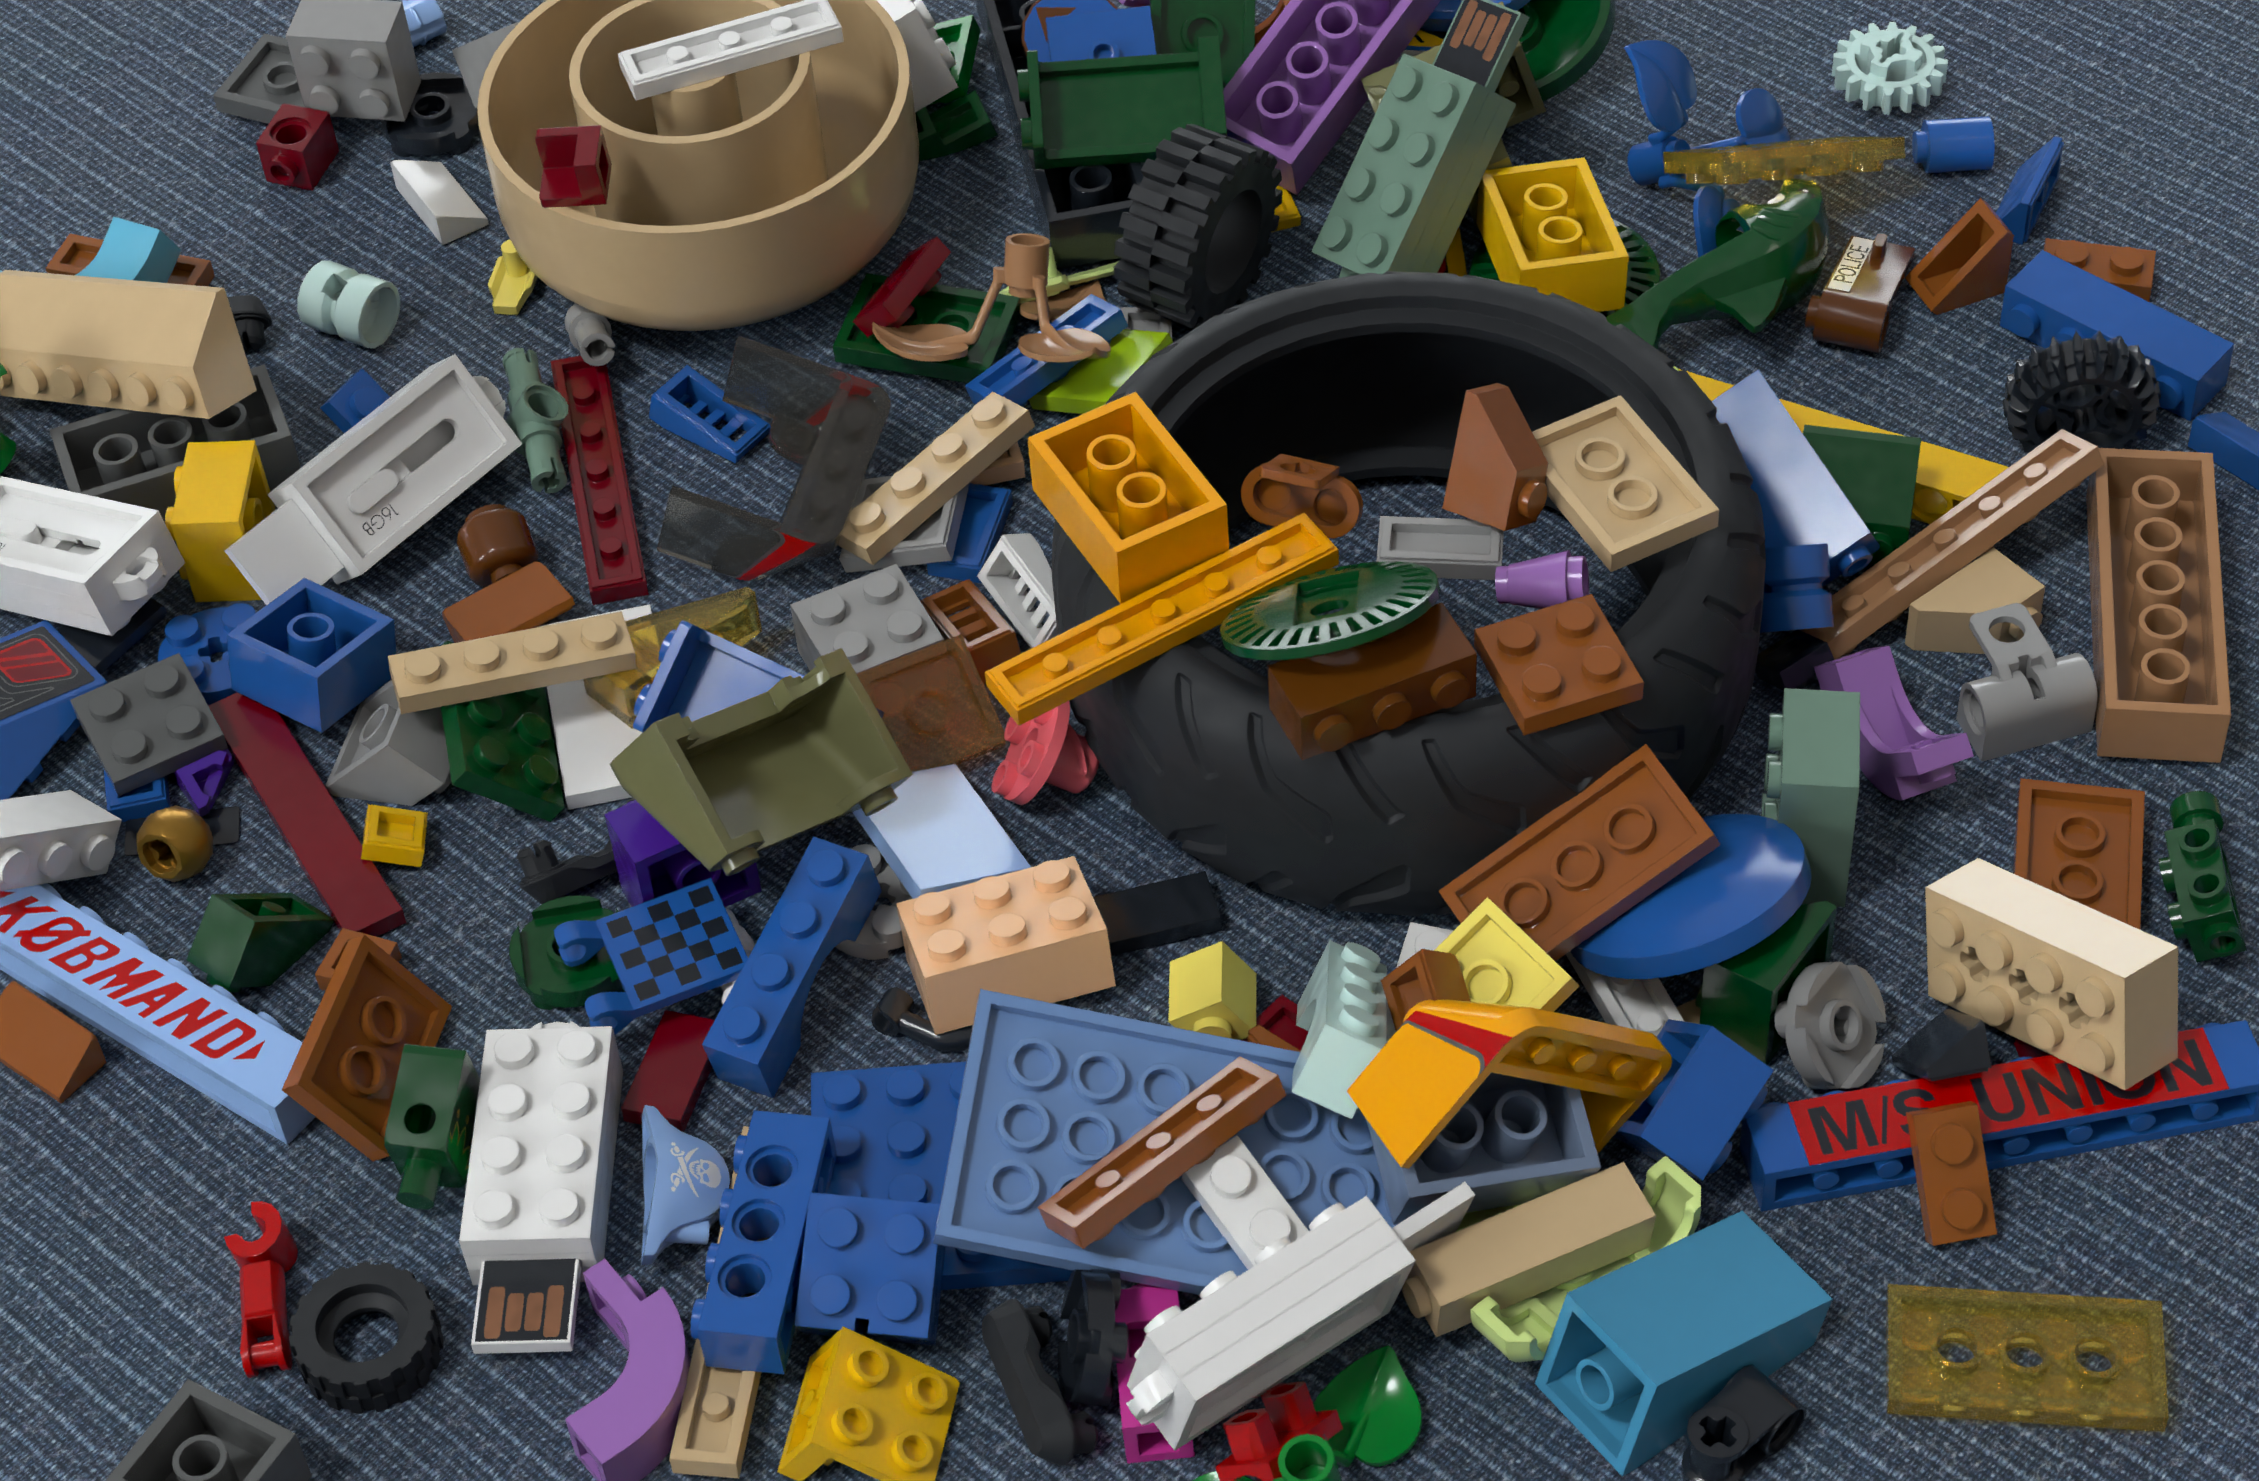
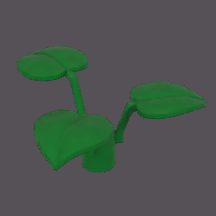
M1391 1346L1381 1347L1353 1362L1321 1391L1313 1403L1315 1411L1337 1410L1343 1429L1328 1441L1312 1434H1303L1290 1439L1283 1446L1278 1457V1466L1282 1477L1273 1481H1342L1338 1465L1348 1467L1352 1464L1355 1457L1364 1464L1378 1467L1397 1461L1411 1450L1421 1432L1422 1411L1418 1397ZM1213 1471L1199 1476L1192 1481H1220L1217 1471ZM1244 1475L1243 1477H1241V1478H1240L1239 1480H1237V1481H1253V1480H1251L1250 1478H1248L1247 1476Z

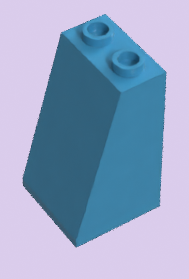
M1740 1211L1568 1292L1535 1385L1623 1477L1684 1436L1687 1432L1688 1421L1694 1412L1700 1410L1715 1397L1742 1368L1753 1365L1768 1377L1814 1345L1833 1299L1743 1211Z

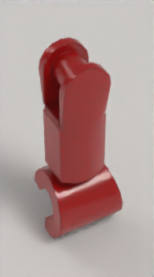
M263 1201L251 1202L252 1215L263 1233L258 1240L248 1242L237 1233L224 1237L230 1253L240 1268L242 1318L240 1353L242 1365L248 1378L257 1377L259 1369L279 1365L282 1371L292 1369L285 1273L296 1262L298 1248L279 1211L272 1204ZM273 1335L274 1340L258 1343V1338Z

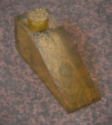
M747 586L625 621L635 650L636 669L583 679L586 694L633 729V723L637 717L634 715L636 699L643 687L648 683L652 684L661 665L659 651L668 633L674 629L677 630L679 623L684 620L742 647L762 632L756 593Z

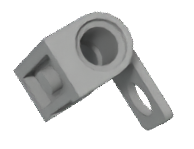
M2013 603L1976 613L1970 617L1969 628L1990 661L1992 672L1989 677L1970 681L1962 685L1956 720L1964 733H1967L1968 740L1981 762L2092 732L2098 693L2093 671L2083 655L2074 653L2055 658L2051 647L2027 608L2020 603ZM1997 623H2013L2019 626L2024 636L2016 642L2006 643L1995 639L1990 634L1989 629Z

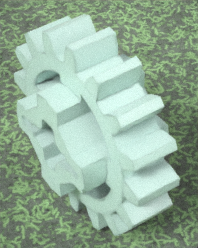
M1890 22L1887 30H1880L1878 26L1871 23L1868 24V33L1866 34L1853 29L1850 31L1849 41L1839 40L1837 53L1833 55L1832 76L1835 77L1834 87L1836 90H1846L1845 100L1847 102L1857 99L1863 100V110L1868 111L1873 106L1882 107L1883 114H1890L1893 106H1899L1905 113H1910L1913 102L1926 107L1930 104L1931 95H1941L1942 85L1946 82L1948 60L1944 59L1945 48L1944 46H1933L1934 36L1932 34L1921 37L1916 36L1917 27L1913 25L1904 30L1897 28L1896 22Z

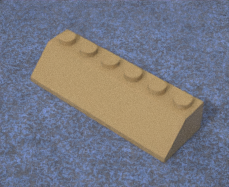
M15 270L0 272V363L7 371V374L0 377V396L210 419L257 391L225 288Z

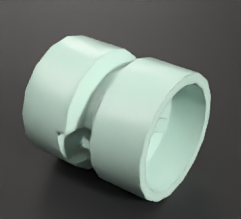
M323 260L315 264L306 274L297 299V311L300 320L308 327L330 335H339L344 340L366 348H376L387 340L397 323L400 312V295L397 287L389 281L369 274H359L355 269L333 261Z

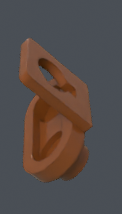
M1280 454L1271 461L1253 469L1244 479L1241 488L1244 508L1256 521L1276 527L1305 512L1328 538H1338L1350 532L1359 523L1363 513V501L1359 490L1351 481L1338 476L1339 466Z

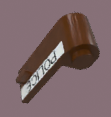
M1882 233L1877 234L1875 240L1851 236L1821 297L1812 295L1810 299L1805 327L1814 329V341L1879 354L1886 338L1893 300L1914 258L1915 248L1887 243L1888 236Z

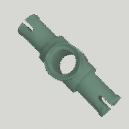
M515 348L508 351L502 360L510 386V391L507 395L510 413L505 421L522 443L514 451L527 457L532 488L537 492H541L544 488L545 493H556L562 490L568 481L559 453L562 445L559 427L568 414V404L557 390L542 383L536 352L528 349L525 354L524 348Z

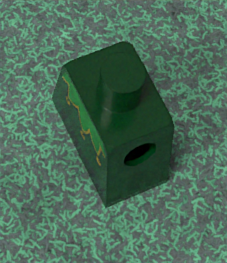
M412 1044L404 1045L384 1136V1146L401 1176L396 1199L405 1206L421 1210L431 1209L434 1206L439 1186L460 1188L467 1184L480 1078L465 1050Z

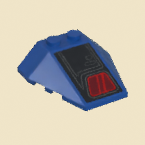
M47 620L0 638V800L10 799L25 780L33 783L44 770L40 761L59 739L67 742L81 725L70 700L108 684L96 669Z

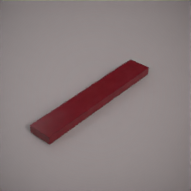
M581 355L550 361L555 390L565 398L568 404V414L561 426L592 604L598 605L649 595L607 364L602 366L589 365L583 360Z
M238 692L208 705L224 734L228 750L329 914L334 919L339 930L341 931L342 928L378 937L407 923L403 909L371 860L361 859L362 844L279 713Z

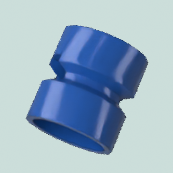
M1828 543L1765 548L1766 568L1760 633L1834 627L1832 594L1822 589L1821 585L1823 581L1830 577Z

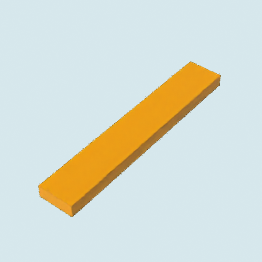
M1304 512L985 671L986 685L1018 726L1222 624L1227 615L1246 600L1301 576L1335 567L1339 564V550Z

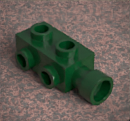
M2187 792L2177 797L2170 806L2173 829L2164 831L2169 856L2158 859L2167 894H2177L2178 902L2167 904L2176 940L2188 938L2196 962L2247 951L2235 896V887L2232 882L2228 859L2220 838L2224 821L2219 800L2209 792Z

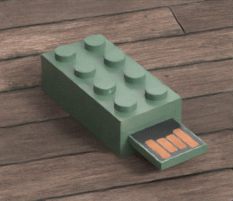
M1462 0L1433 64L1403 53L1311 251L1342 266L1339 278L1366 273L1384 274L1386 271L1438 272L1515 109L1516 104L1495 93V90L1530 17L1489 0Z

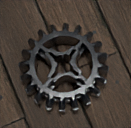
M2100 330L2091 338H2081L2077 331H2075L2072 340L2061 342L2052 336L2048 348L2032 346L2029 359L2022 358L2016 360L2014 373L2007 375L2003 410L2004 416L2007 417L2008 429L2012 433L2013 440L2020 441L2025 453L2031 452L2061 429L2098 446V448L2131 449L2133 440L2146 439L2149 426L2157 423L2156 415L2158 414V407H2160L2159 399H2161V392L2155 368L2151 364L2150 358H2145L2144 354L2141 353L2139 345L2127 346L2122 336L2106 341Z

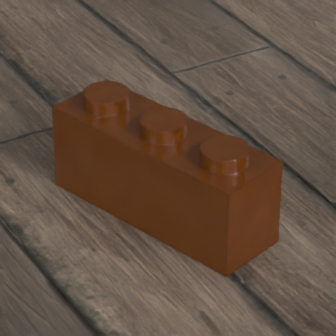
M1443 602L1432 606L1425 614L1405 627L1365 645L1329 655L1297 660H1282L1268 665L1269 708L1301 760H1305L1324 752L1336 751L1348 743L1383 730L1398 728L1405 722L1443 708H1452L1464 700L1475 697L1477 653Z

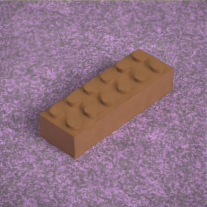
M2098 448L2104 465L2090 475L2086 495L2093 670L2098 693L2095 712L2097 756L2221 763L2231 718L2213 453Z

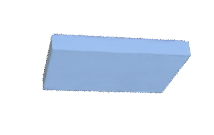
M956 764L914 771L910 778L894 789L898 799L891 805L869 816L864 814L862 808L852 812L912 899L925 893L940 892L974 883L985 877L1000 876L1031 867Z

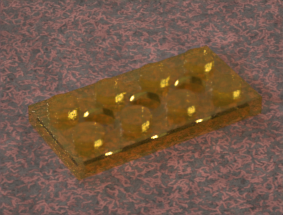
M1838 136L1663 152L1664 173L1686 174V184L1716 182L1718 185L1749 183V179L1758 178L1762 180L1794 179V175L1806 174L1807 176L1838 175L1839 171L1851 170V172L1884 170L1883 160L1905 158L1904 137Z
M1888 1284L1886 1293L1887 1414L2165 1432L2169 1416L2162 1301ZM1946 1343H1959L1969 1348L1974 1357L1969 1361L1956 1363L1945 1359L1939 1353L1938 1348ZM2026 1347L2037 1352L2043 1362L2034 1367L2019 1366L2010 1360L2007 1352L2013 1348ZM2083 1352H2097L2104 1355L2111 1362L2112 1367L2100 1372L2090 1371L2079 1364L2076 1356Z

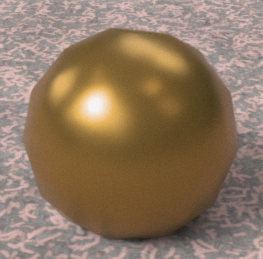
M175 805L157 810L147 816L137 833V852L141 863L154 877L176 882L202 872L213 854V836L209 825L196 811Z

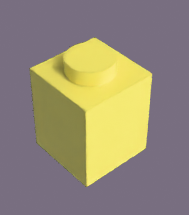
M1223 941L1170 961L1168 1022L1175 1028L1236 1040L1246 1038L1248 1030L1256 1026V972Z

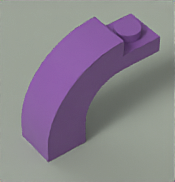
M1890 646L1865 649L1814 667L1821 690L1860 692V769L1866 778L1888 797L1896 800H1905L1956 782V772L1953 763L1974 756L1967 733L1938 735L1922 723L1905 694Z
M603 1259L584 1271L583 1275L593 1310L629 1352L628 1360L617 1381L605 1393L567 1417L565 1421L575 1455L596 1481H640L656 1468L672 1449L691 1357L679 1312L664 1287L647 1297L633 1276L628 1274L621 1278L608 1261Z

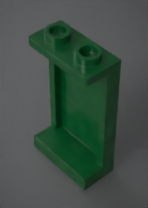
M1219 36L1198 37V52L1039 62L1037 50L1027 51L1028 69L1017 70L1019 101H1030L1031 111L1030 118H1020L1023 150H1033L1035 169L1146 162L1147 159L1155 161L1157 158V145L1163 139L1171 141V132L1178 127L1185 129L1186 124H1194L1227 136Z

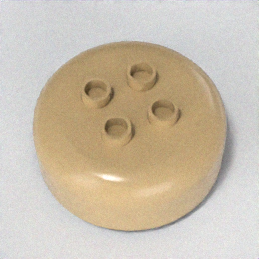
M547 0L520 21L494 53L483 76L477 106L479 130L501 222L518 255L528 268L547 286L577 305L618 322L661 330L702 331L745 326L793 312L838 289L871 262L893 236L906 215L913 197L917 177L919 140L910 65L904 40L889 13L877 0H828L842 26L844 42L636 101L620 69L618 53L803 0ZM601 125L612 163L607 204L542 207L539 194L543 166L535 142L536 131L540 128Z

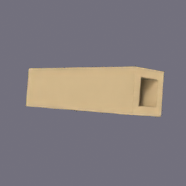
M1622 1162L1409 1251L1416 1261L1402 1287V1291L1413 1315L1418 1319L1425 1316L1436 1337H1439L1472 1323L1470 1309L1487 1296L1493 1298L1500 1305V1309H1504L1648 1248L1651 1242L1656 1214L1626 1164Z

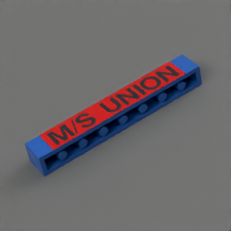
M2246 1020L2226 1024L2207 1023L2195 1029L2179 1031L2178 1059L2126 1090L2053 1055L2036 1058L2020 1057L2008 1063L1992 1065L1985 1072L1936 1081H1929L1924 1078L1915 1080L1898 1079L1881 1086L1848 1092L1832 1091L1820 1097L1785 1104L1771 1102L1760 1106L1750 1118L1742 1119L1740 1152L1760 1211L1762 1212L1917 1183L1906 1112L1967 1101L1977 1104L1987 1170L2259 1121V1047Z

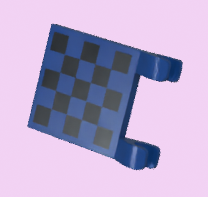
M711 878L596 921H568L558 925L554 930L560 956L567 966H578L586 962L605 946L624 992H602L592 995L585 1001V1010L590 1019L591 1027L612 1026L614 1035L639 1016L737 980L748 959Z

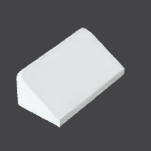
M394 160L390 162L397 190L442 245L489 225L488 218L441 162Z

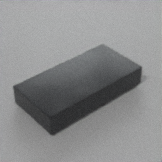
M1206 871L1093 897L1107 928L1111 956L1222 930L1221 915Z

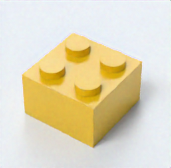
M255 440L189 442L183 466H177L174 473L175 504L172 507H168L165 514V524L173 540L176 541L178 550L185 561V564L179 569L180 576L183 580H189L196 602L262 600L225 553L228 547L276 510L273 501L267 495L270 493L256 442Z

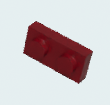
M935 237L907 253L853 322L867 337L873 334L872 321L880 326L899 328L914 313L915 308L911 302L915 297H920L927 293L941 279L942 274L938 268L950 255L951 251L938 237Z

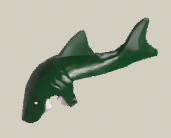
M1785 179L1777 196L1767 201L1768 204H1743L1729 210L1716 226L1715 239L1717 248L1688 263L1645 291L1630 304L1607 316V322L1613 326L1624 325L1656 349L1658 348L1661 336L1674 324L1699 320L1736 318L1750 332L1757 333L1762 331L1775 317L1776 313L1793 307L1810 295L1822 273L1830 231L1821 189L1812 180ZM1741 226L1742 229H1743V231H1744V233H1743L1742 231L1737 230V229Z

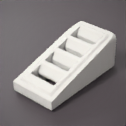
M1031 533L1002 535L977 577L1030 648H1033L1058 635L1052 570L1040 545ZM1039 600L1040 604L1035 611L1034 605ZM1048 612L1050 616L1042 626L1041 622Z

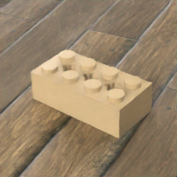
M1980 858L1925 887L1928 996L1969 1016L1981 1019L1984 1023L2123 1090L2130 1088L2178 1059V946Z

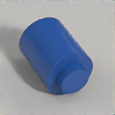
M1989 116L1924 120L1921 131L1913 132V159L1915 163H1923L1925 173L1989 170L1993 166L1995 149L1994 131Z

